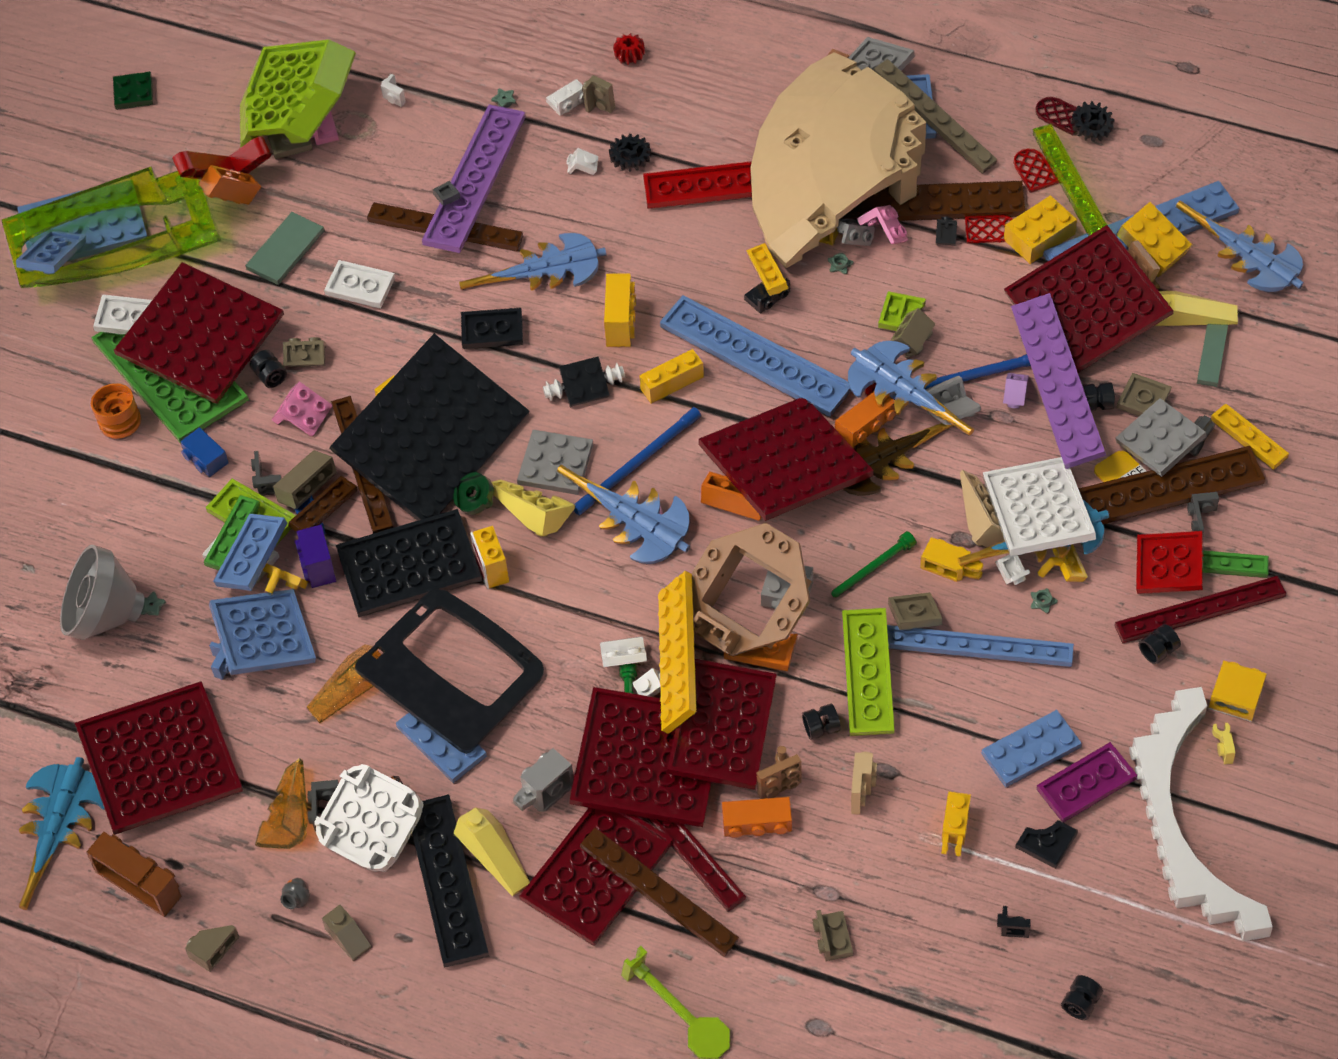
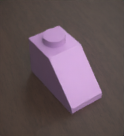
M1008 373L1003 400L1007 407L1020 408V406H1024L1029 375Z

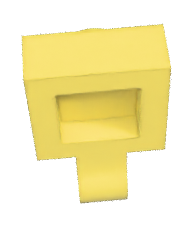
M1225 723L1224 731H1220L1217 729V724H1213L1212 734L1220 740V743H1217L1218 755L1223 757L1224 764H1233L1236 752L1232 734L1230 733V725Z

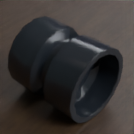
M262 350L256 353L250 361V368L267 388H274L280 385L287 376V370L270 350Z
M1112 382L1099 383L1097 387L1094 384L1082 385L1091 411H1096L1098 407L1102 410L1114 409L1115 396Z
M1162 624L1152 634L1139 641L1138 645L1143 656L1150 663L1157 664L1166 658L1167 654H1171L1181 646V642L1177 633L1169 625Z
M832 703L821 706L819 711L811 709L802 712L804 728L810 740L822 737L824 732L832 734L841 730L839 717ZM822 716H823V719H824V722H825V726H823V723H822V720H821V717H822Z
M1078 975L1070 986L1071 991L1066 993L1061 1002V1007L1072 1017L1079 1020H1087L1094 1009V1004L1100 999L1103 988L1095 980L1084 975Z

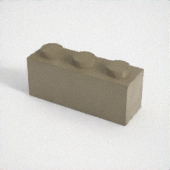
M313 450L273 486L278 503L298 509L337 473L333 457Z

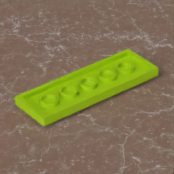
M886 608L842 610L850 736L894 734Z

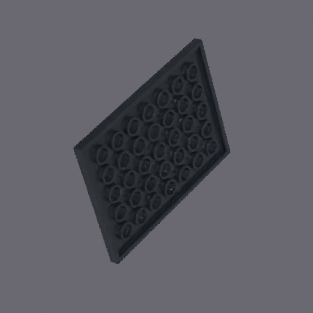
M434 333L332 443L329 449L418 521L440 514L453 500L456 486L459 488L462 483L460 480L467 474L478 472L530 411Z

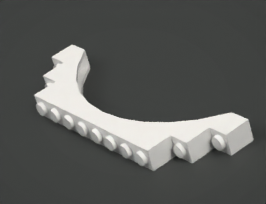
M1202 687L1175 691L1174 700H1171L1172 712L1155 714L1153 723L1150 724L1152 735L1135 737L1132 747H1129L1131 760L1136 762L1135 773L1137 774V780H1141L1142 784L1140 786L1141 797L1143 800L1146 799L1148 805L1146 806V815L1148 820L1151 819L1153 826H1151L1152 837L1158 841L1157 855L1159 860L1163 859V876L1165 880L1169 881V898L1171 901L1174 900L1176 909L1201 905L1203 917H1207L1209 925L1234 921L1237 934L1240 933L1242 941L1270 937L1273 926L1267 906L1236 892L1216 878L1196 858L1183 838L1174 816L1170 795V777L1173 762L1185 738L1205 717L1207 710Z

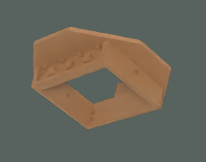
M767 523L711 540L691 573L695 612L693 621L696 623L694 631L697 632V635L731 656L764 646L772 649L775 643L788 639L810 603L808 588L812 581L806 578L800 543ZM744 555L791 584L760 636L713 607Z

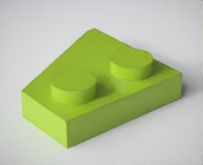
M888 291L878 322V328L896 331L907 313L917 308L921 310L925 306L926 298Z

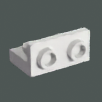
M576 79L546 97V103L561 116L584 102L583 85Z
M643 637L600 643L603 667L647 661Z

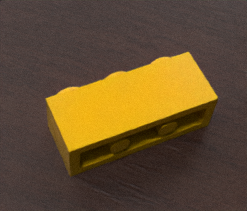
M691 349L639 375L640 389L652 404L704 378L703 362L696 352Z

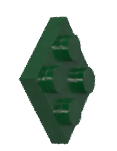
M151 71L113 76L114 106L116 110L154 105Z

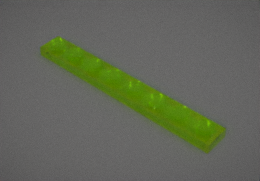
M1052 124L1034 128V138L1087 235L1090 236L1107 225Z

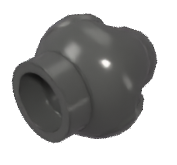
M294 878L288 881L282 888L281 903L287 909L301 908L307 904L310 898V891L305 888L303 879Z

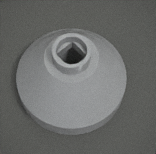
M89 545L79 556L69 577L61 606L60 627L64 635L85 640L121 626L127 620L132 622L138 620L144 605V594L136 591L135 584L111 550L96 545Z

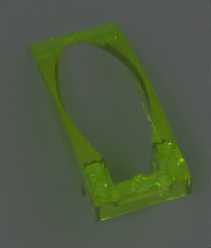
M150 166L2 219L20 287L31 288L58 285L113 275L161 262L221 241L207 196L198 184L201 179L180 177L178 171L157 177ZM184 199L186 201L191 220L172 226L168 217L164 216L163 220L167 229L165 231L73 264L61 266L53 274H45L42 271L36 270L26 271L24 268L16 267V260L23 254L22 247L27 241L69 221L109 209L145 205H170Z

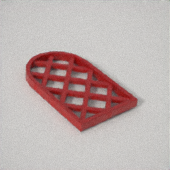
M1030 148L1022 149L1014 156V167L1030 193L1059 183L1058 178L1040 151ZM1029 153H1035L1036 155H1035V157H1032V156H1029L1028 154H1029ZM1018 156L1024 157L1022 161L1016 159ZM1026 158L1032 159V163H1026ZM1035 161L1042 162L1041 166L1034 165ZM1023 165L1029 166L1028 171L1023 170L1021 168ZM1035 168L1039 169V171L1036 174L1031 172V169ZM1041 171L1048 172L1047 176L1040 175ZM1028 176H1035L1034 181L1027 179ZM1038 177L1045 179L1043 184L1036 182Z
M1005 215L965 216L967 243L1005 242V239H1001L1004 236V232L999 230L1002 225L1005 227V222L1008 220L1012 221L1013 218ZM994 220L1000 223L996 227L991 224ZM967 221L972 224L969 228ZM982 221L985 223V225L983 227H980L979 225H977V223ZM974 226L979 229L976 233L971 231ZM987 226L993 229L990 233L984 230ZM995 231L1001 234L998 238L992 235ZM968 232L973 235L970 239ZM983 232L986 234V236L984 238H981L980 236H978V234Z

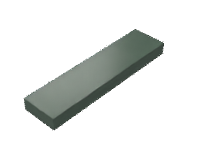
M1207 324L1197 384L1218 386L1228 325Z

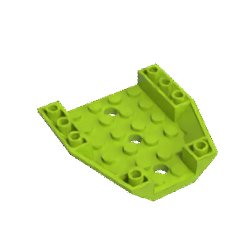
M329 39L263 47L240 103V147L256 137L285 133L291 144L308 142L341 97L356 55L355 51Z

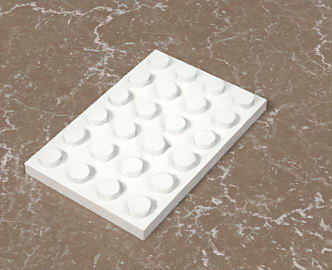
M1062 457L983 472V480L1010 556L1096 540L1095 530L1071 469H1065Z

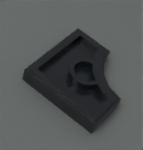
M1059 820L1045 829L1026 827L1015 848L1056 869L1075 839L1078 830Z

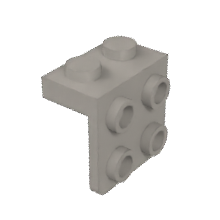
M960 376L926 389L959 419L971 417L981 410V406L966 396L963 380ZM927 411L928 414H930L931 416H933L934 418H936L937 420H939V421L942 422L943 424H945V425H952L951 423L947 422L946 420H944V419H942V418H940V417L934 415L933 413Z

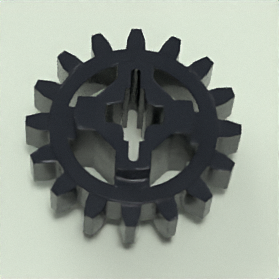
M1093 101L1089 105L1083 102L1082 107L1078 105L1073 112V119L1071 121V124L1074 125L1073 131L1078 130V136L1084 135V140L1091 138L1092 142H1095L1096 138L1102 141L1103 137L1107 138L1114 127L1113 123L1115 120L1111 118L1113 113L1106 112L1108 107L1102 108L1100 102L1097 105H1094Z
M629 133L628 137L621 135L622 139L615 138V143L610 144V162L614 163L615 168L621 166V171L625 168H628L629 172H631L632 168L638 171L640 165L645 167V162H650V143L646 142L645 137L640 139L639 134L635 137H632L631 133Z

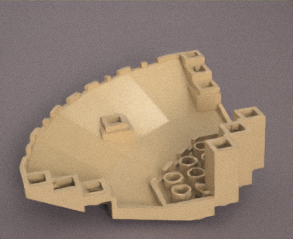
M835 52L811 64L778 96L759 130L751 163L753 212L758 219V225L762 229L768 249L785 268L802 260V254L817 247L820 239L833 233L835 228L839 226L840 218L865 199L889 186V193L900 205L916 196L917 176L921 175V155L925 154L926 121L915 111V104L902 91L869 67L860 70L856 61Z

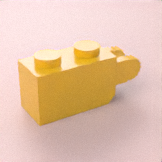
M931 537L921 556V569L955 582L962 580L964 576L979 580L983 575V563L980 560L962 566L959 565L958 558L971 554L970 551L964 547L951 545L942 539Z
M948 791L942 830L943 843L941 854H947L948 843L957 844L955 846V856L961 857L962 845L965 844L971 794Z

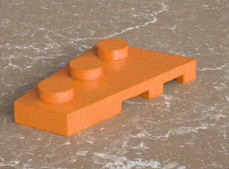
M790 634L788 639L775 643L772 649L764 646L734 656L724 652V659L788 671L798 634Z

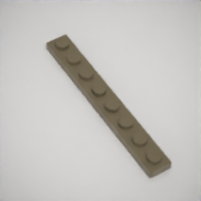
M886 59L874 68L873 71L902 91L915 104V111L926 123L979 172L983 174L996 164L997 159L890 60Z

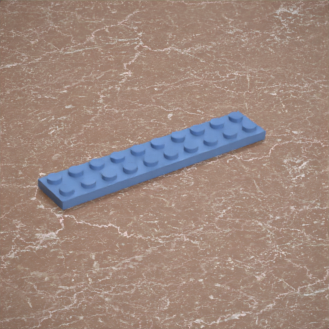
M1220 181L1155 206L1183 235L1203 228V226L1176 208V204L1180 200L1215 222L1239 213L1238 205ZM1132 216L1108 225L1127 251L1129 247L1117 236V233L1121 226ZM1099 229L1044 250L1043 256L1048 262Z
M684 295L681 296L660 321L661 328L795 399H806L819 412L829 417L833 415L851 392L848 381Z

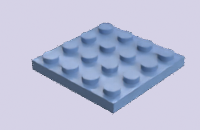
M294 589L275 591L273 594L267 592L210 600L209 607L230 675L315 663L316 656Z

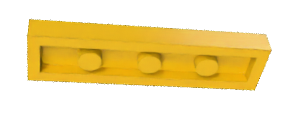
M765 243L746 250L769 296L780 294L788 289L787 283Z
M1226 403L1211 415V420L1244 447L1250 446L1254 455L1273 470L1288 458L1289 453Z

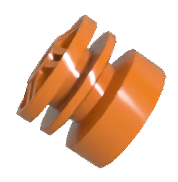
M120 383L108 384L98 389L92 396L91 408L99 428L105 436L113 439L130 436L138 429L142 417L133 393L126 385Z

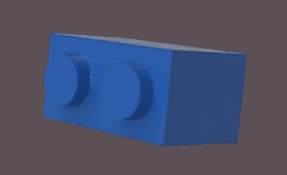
M200 427L180 441L183 449L181 453L187 461L191 460L200 473L204 472L209 478L229 463L225 450Z

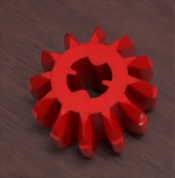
M631 32L627 36L622 34L621 38L617 37L613 45L615 58L620 63L626 62L627 65L631 62L636 64L637 60L642 61L643 55H645L643 39L639 38L638 34L632 36Z

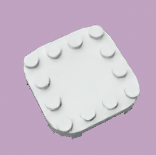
M361 764L347 771L344 770L341 773V781L321 817L317 816L315 820L316 834L320 843L368 870L386 872L400 856L422 813L423 802L418 794L408 786L367 765Z

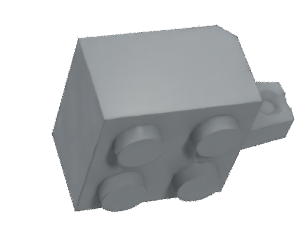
M804 566L806 578L812 581L808 588L810 595L813 584V567ZM768 570L761 592V606L776 610L791 584Z
M554 748L548 753H543L532 767H527L520 776L522 788L514 796L513 803L522 811L531 805L539 812L547 811L572 789L574 781L572 764Z

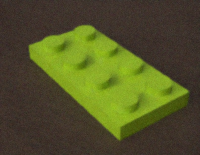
M232 478L206 506L207 512L226 522L240 495L258 500L260 506L256 512L257 515L283 517L287 521V525L276 544L277 546L291 530L288 524L296 515Z

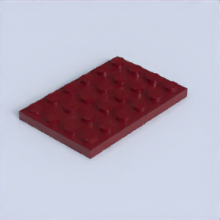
M695 659L696 713L675 729L667 774L756 790L757 772H759L777 674Z
M588 808L519 897L524 903L595 946L637 890L580 848V844L596 828L652 871L672 846L673 838L634 815Z

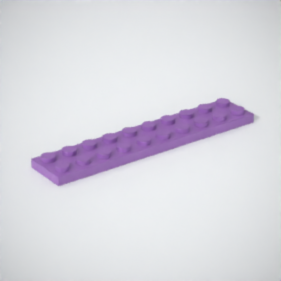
M488 105L451 180V183L460 192V199L445 206L441 203L439 204L422 238V245L457 253L461 252L525 120L524 111Z
M1050 293L1011 306L1065 469L1106 456Z

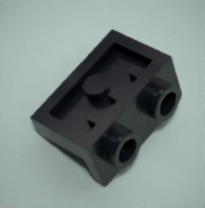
M788 278L785 279L788 286L787 290L769 296L761 282L744 294V300L761 314L766 309L772 308L777 301L788 296L790 293V280Z

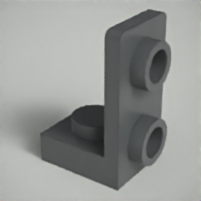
M254 451L255 459H251L252 471L256 473V476H252L253 488H257L258 493L262 496L275 494L273 486L282 479L281 474L262 477V463L259 451Z
M1218 492L1192 494L1191 502L1187 504L1188 515L1192 516L1193 519L1191 521L1192 531H1202L1204 533L1200 512L1210 513L1217 511L1219 502Z
M338 780L311 782V791L307 792L308 803L312 804V811H308L309 824H313L315 832L316 825L314 823L317 816L319 817V800L329 801L339 784Z

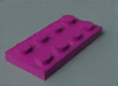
M1109 742L1039 783L1036 790L1064 823L1135 781L1137 774L1113 744Z

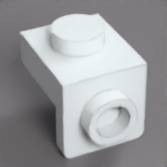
M390 74L381 84L382 96L388 102L402 107L406 102L404 89L397 86L395 75Z
M577 148L567 158V173L572 174L575 169H579L594 175L597 172L599 156Z
M1009 554L995 561L1006 585L1011 582L1017 585L1025 581V575L1030 573L1029 569H1024L1018 555L1010 556Z
M652 668L633 682L638 695L654 697L661 691L660 671Z

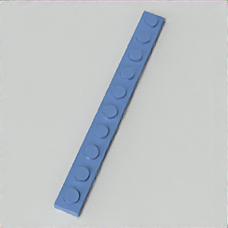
M887 625L889 649L1072 667L1074 646L1072 643L922 628L899 630L898 626Z

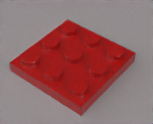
M1191 531L1137 535V594L1203 590V532Z

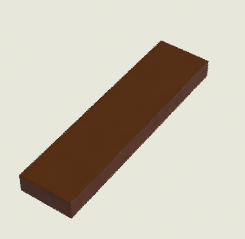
M340 476L291 519L288 527L297 532L320 525L357 492L358 486Z

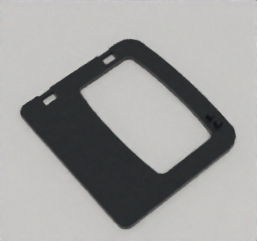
M437 589L425 594L368 652L357 660L355 671L460 752L470 753L540 682L543 677L544 667L542 662L531 651L495 622L448 591ZM421 607H424L427 611L419 616L416 612ZM442 609L474 629L509 656L523 670V673L493 704L485 706L471 698L434 672L403 644L404 640L435 610ZM379 649L383 654L376 659L372 655Z

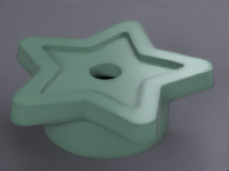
M498 89L497 95L492 97L491 101L497 102L499 107L507 108L511 104L516 103L512 97L514 90L504 91Z
M844 253L828 258V262L831 264V273L839 271L847 274V267L853 265V261L848 260Z
M1048 588L1030 593L1034 600L1030 606L1031 609H1041L1043 612L1048 613L1050 606L1058 602L1057 599L1052 597Z
M152 592L147 598H144L141 615L158 616L161 606L166 601L157 598L156 593Z

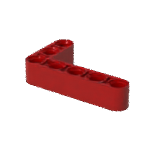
M256 137L230 156L182 151L175 154L172 160L180 177L202 179L210 165L248 174L268 160L272 154L264 137Z

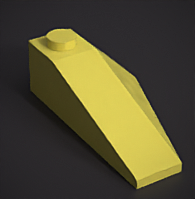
M1159 291L1173 309L1174 314L1155 326L1238 324L1237 305L1178 291Z
M504 480L492 481L494 487L493 495L528 529L534 531L538 536H547L557 532L575 509L574 504L560 497L552 496V499L543 497L542 492L537 490L524 491L523 486Z
M476 807L458 818L454 830L455 836L512 897L524 890L530 882L502 824L488 810Z

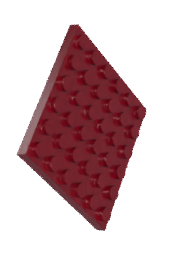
M1108 225L1004 288L1006 295L1014 305L1050 293L1078 373L1174 314L1171 306Z
M181 262L115 347L114 353L218 404L283 317L284 311Z
M798 398L701 437L698 442L703 451L765 521L873 477L874 470L815 406L804 398Z
M202 681L75 723L114 835L243 792L241 782Z
M593 687L569 800L570 805L703 827L711 782L667 774L675 729L669 734L662 731L660 698Z

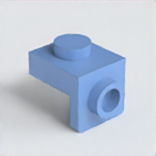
M211 642L209 646L212 655L216 657L211 665L214 677L222 680L225 674L229 673L221 643Z

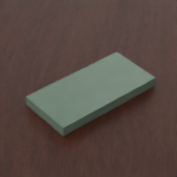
M291 212L245 265L246 270L279 285L323 234L324 227Z

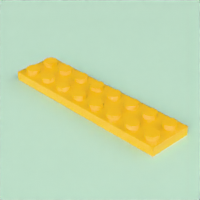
M687 571L674 578L670 584L662 588L658 593L661 728L663 732L668 734L696 713L692 574Z

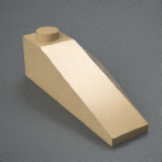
M962 470L960 478L966 518L973 542L978 546L990 547L1004 541L1005 539L986 487L977 476Z

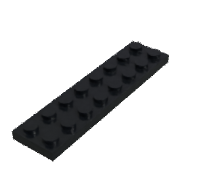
M450 795L422 801L423 808L420 819L412 835L443 966L446 968L489 957L462 844L454 834L456 820Z

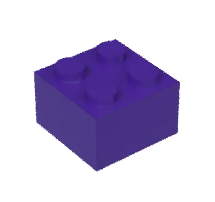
M322 525L297 531L298 540H295L305 580H310L312 588L337 582Z

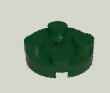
M474 472L465 475L460 480L462 483L459 488L456 486L453 499L455 505L462 512L474 515L492 506L494 487L489 478ZM474 490H476V495L474 497H470L474 493Z

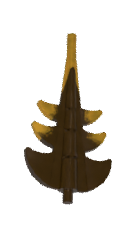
M940 423L896 440H892L886 433L885 428H881L877 436V447L870 444L866 438L862 443L856 445V452L874 470L873 475L882 480L899 479V474L889 467L888 464L890 462L900 468H914V463L905 456V453L954 425ZM868 478L843 490L856 496H868L881 492V487Z

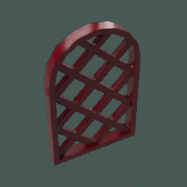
M1046 97L1038 101L1036 115L1039 119L1071 135H1074L1076 132L1073 131L1072 126L1074 125L1070 122V119L1073 118L1068 116V112L1075 111L1076 106L1056 97ZM1051 101L1052 104L1045 105V102ZM1062 105L1063 110H1057L1056 106ZM1053 107L1054 111L1047 112L1046 108ZM1044 108L1045 112L1039 113L1038 109ZM1065 112L1066 117L1059 118L1058 113ZM1055 114L1056 118L1050 119L1049 115ZM1060 120H1067L1068 124L1062 125Z

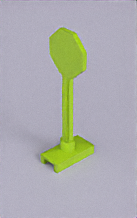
M640 946L637 949L636 958L631 961L627 958L624 961L621 976L627 982L635 975L640 980H644L689 1025L688 1048L699 1059H719L730 1048V1029L718 1017L695 1018L650 973L651 970L645 965L647 951Z

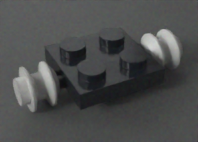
M599 356L559 366L563 383L560 384L557 379H554V384H549L546 381L543 391L545 398H550V401H552L553 396H558L561 399L565 391L569 407L609 397L610 394L606 380L611 385H614V380H619L622 383L625 373L623 366H619L618 363H616L615 368H610L607 365L605 372H603Z

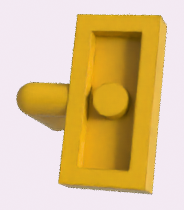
M1071 544L1068 554L1062 559L1059 558L1056 548H1052L1055 557H1050L1037 572L1043 578L1053 566H1060L1066 582H1084L1088 577L1073 544Z
M267 563L262 570L267 572V578H270L265 591L272 594L280 579L285 580V585L297 590L298 586L306 589L309 582Z

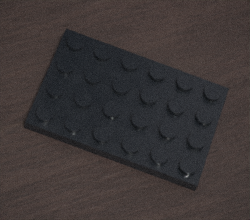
M458 509L336 545L358 618L419 600L432 590L449 591L482 581Z

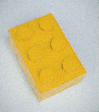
M1050 195L1007 223L1004 230V239L1029 264H1032L1044 255V250L1062 244L1074 236L1077 219Z
M1151 202L1126 221L1117 233V236L1128 247H1130L1133 241L1139 240L1160 267L1157 274L1158 278L1185 256L1192 246V243Z
M631 273L606 274L604 310L606 347H631V339H635L634 322L636 321V312L634 308L636 306L635 282H631Z

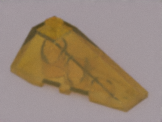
M364 644L348 655L308 704L307 710L319 724L374 687L355 671L357 660L373 646ZM377 650L372 656L377 659L381 654Z
M300 758L286 767L276 789L279 795L273 803H270L267 809L271 812L267 822L265 820L262 821L255 842L257 847L291 849L295 845L301 844L307 836L308 816L303 760Z

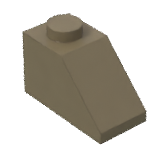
M338 905L322 918L327 933L352 961H355L371 948L370 943L354 919L341 905Z
M233 925L201 930L196 936L188 940L185 950L189 959L211 972L238 940L239 935L236 927Z

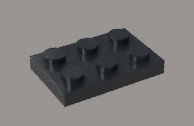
M522 308L461 312L462 349L523 345Z

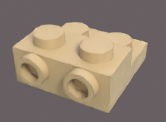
M870 752L855 753L851 791V814L860 815L861 806H865L866 795H871V787H876L877 763H873V754Z

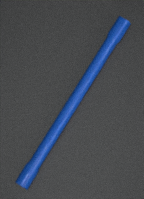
M1026 354L1018 358L937 377L936 380L925 387V390L956 376H960L964 382L1031 365ZM892 394L890 397L895 400L897 394Z
M695 407L690 409L679 421L608 477L600 486L608 490L612 489L681 431L701 417L699 410ZM587 494L574 504L575 509L573 511L580 516L597 500Z

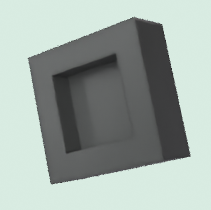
M450 181L433 189V195L443 206L460 199V192Z

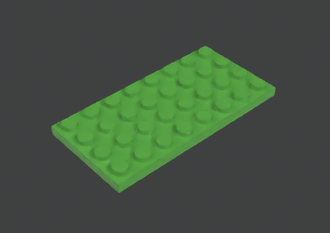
M99 332L91 337L97 348L179 443L199 427L202 430L249 401L246 393L234 381L218 404H215L115 355L114 349L125 336L124 334Z

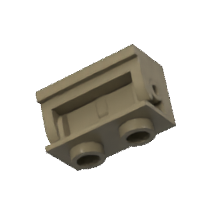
M917 308L906 314L890 341H897L910 347V351L904 353L906 359L913 355L917 356L923 350L924 346L922 345L933 334L932 329L936 323Z

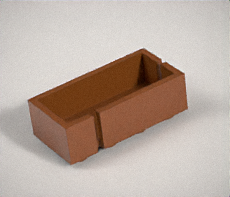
M103 832L86 851L95 873L163 917L170 912L182 897L179 885L175 881V874L167 868L162 869L158 867V864L148 856L144 858L135 847L131 845L127 847L114 834L110 836Z

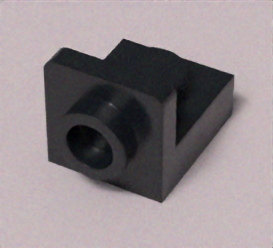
M952 217L937 219V245H956L957 220H953Z
M1003 906L1002 913L997 915V927H1001V936L1029 938L1031 919H1025L1021 916L1007 918L1008 906Z

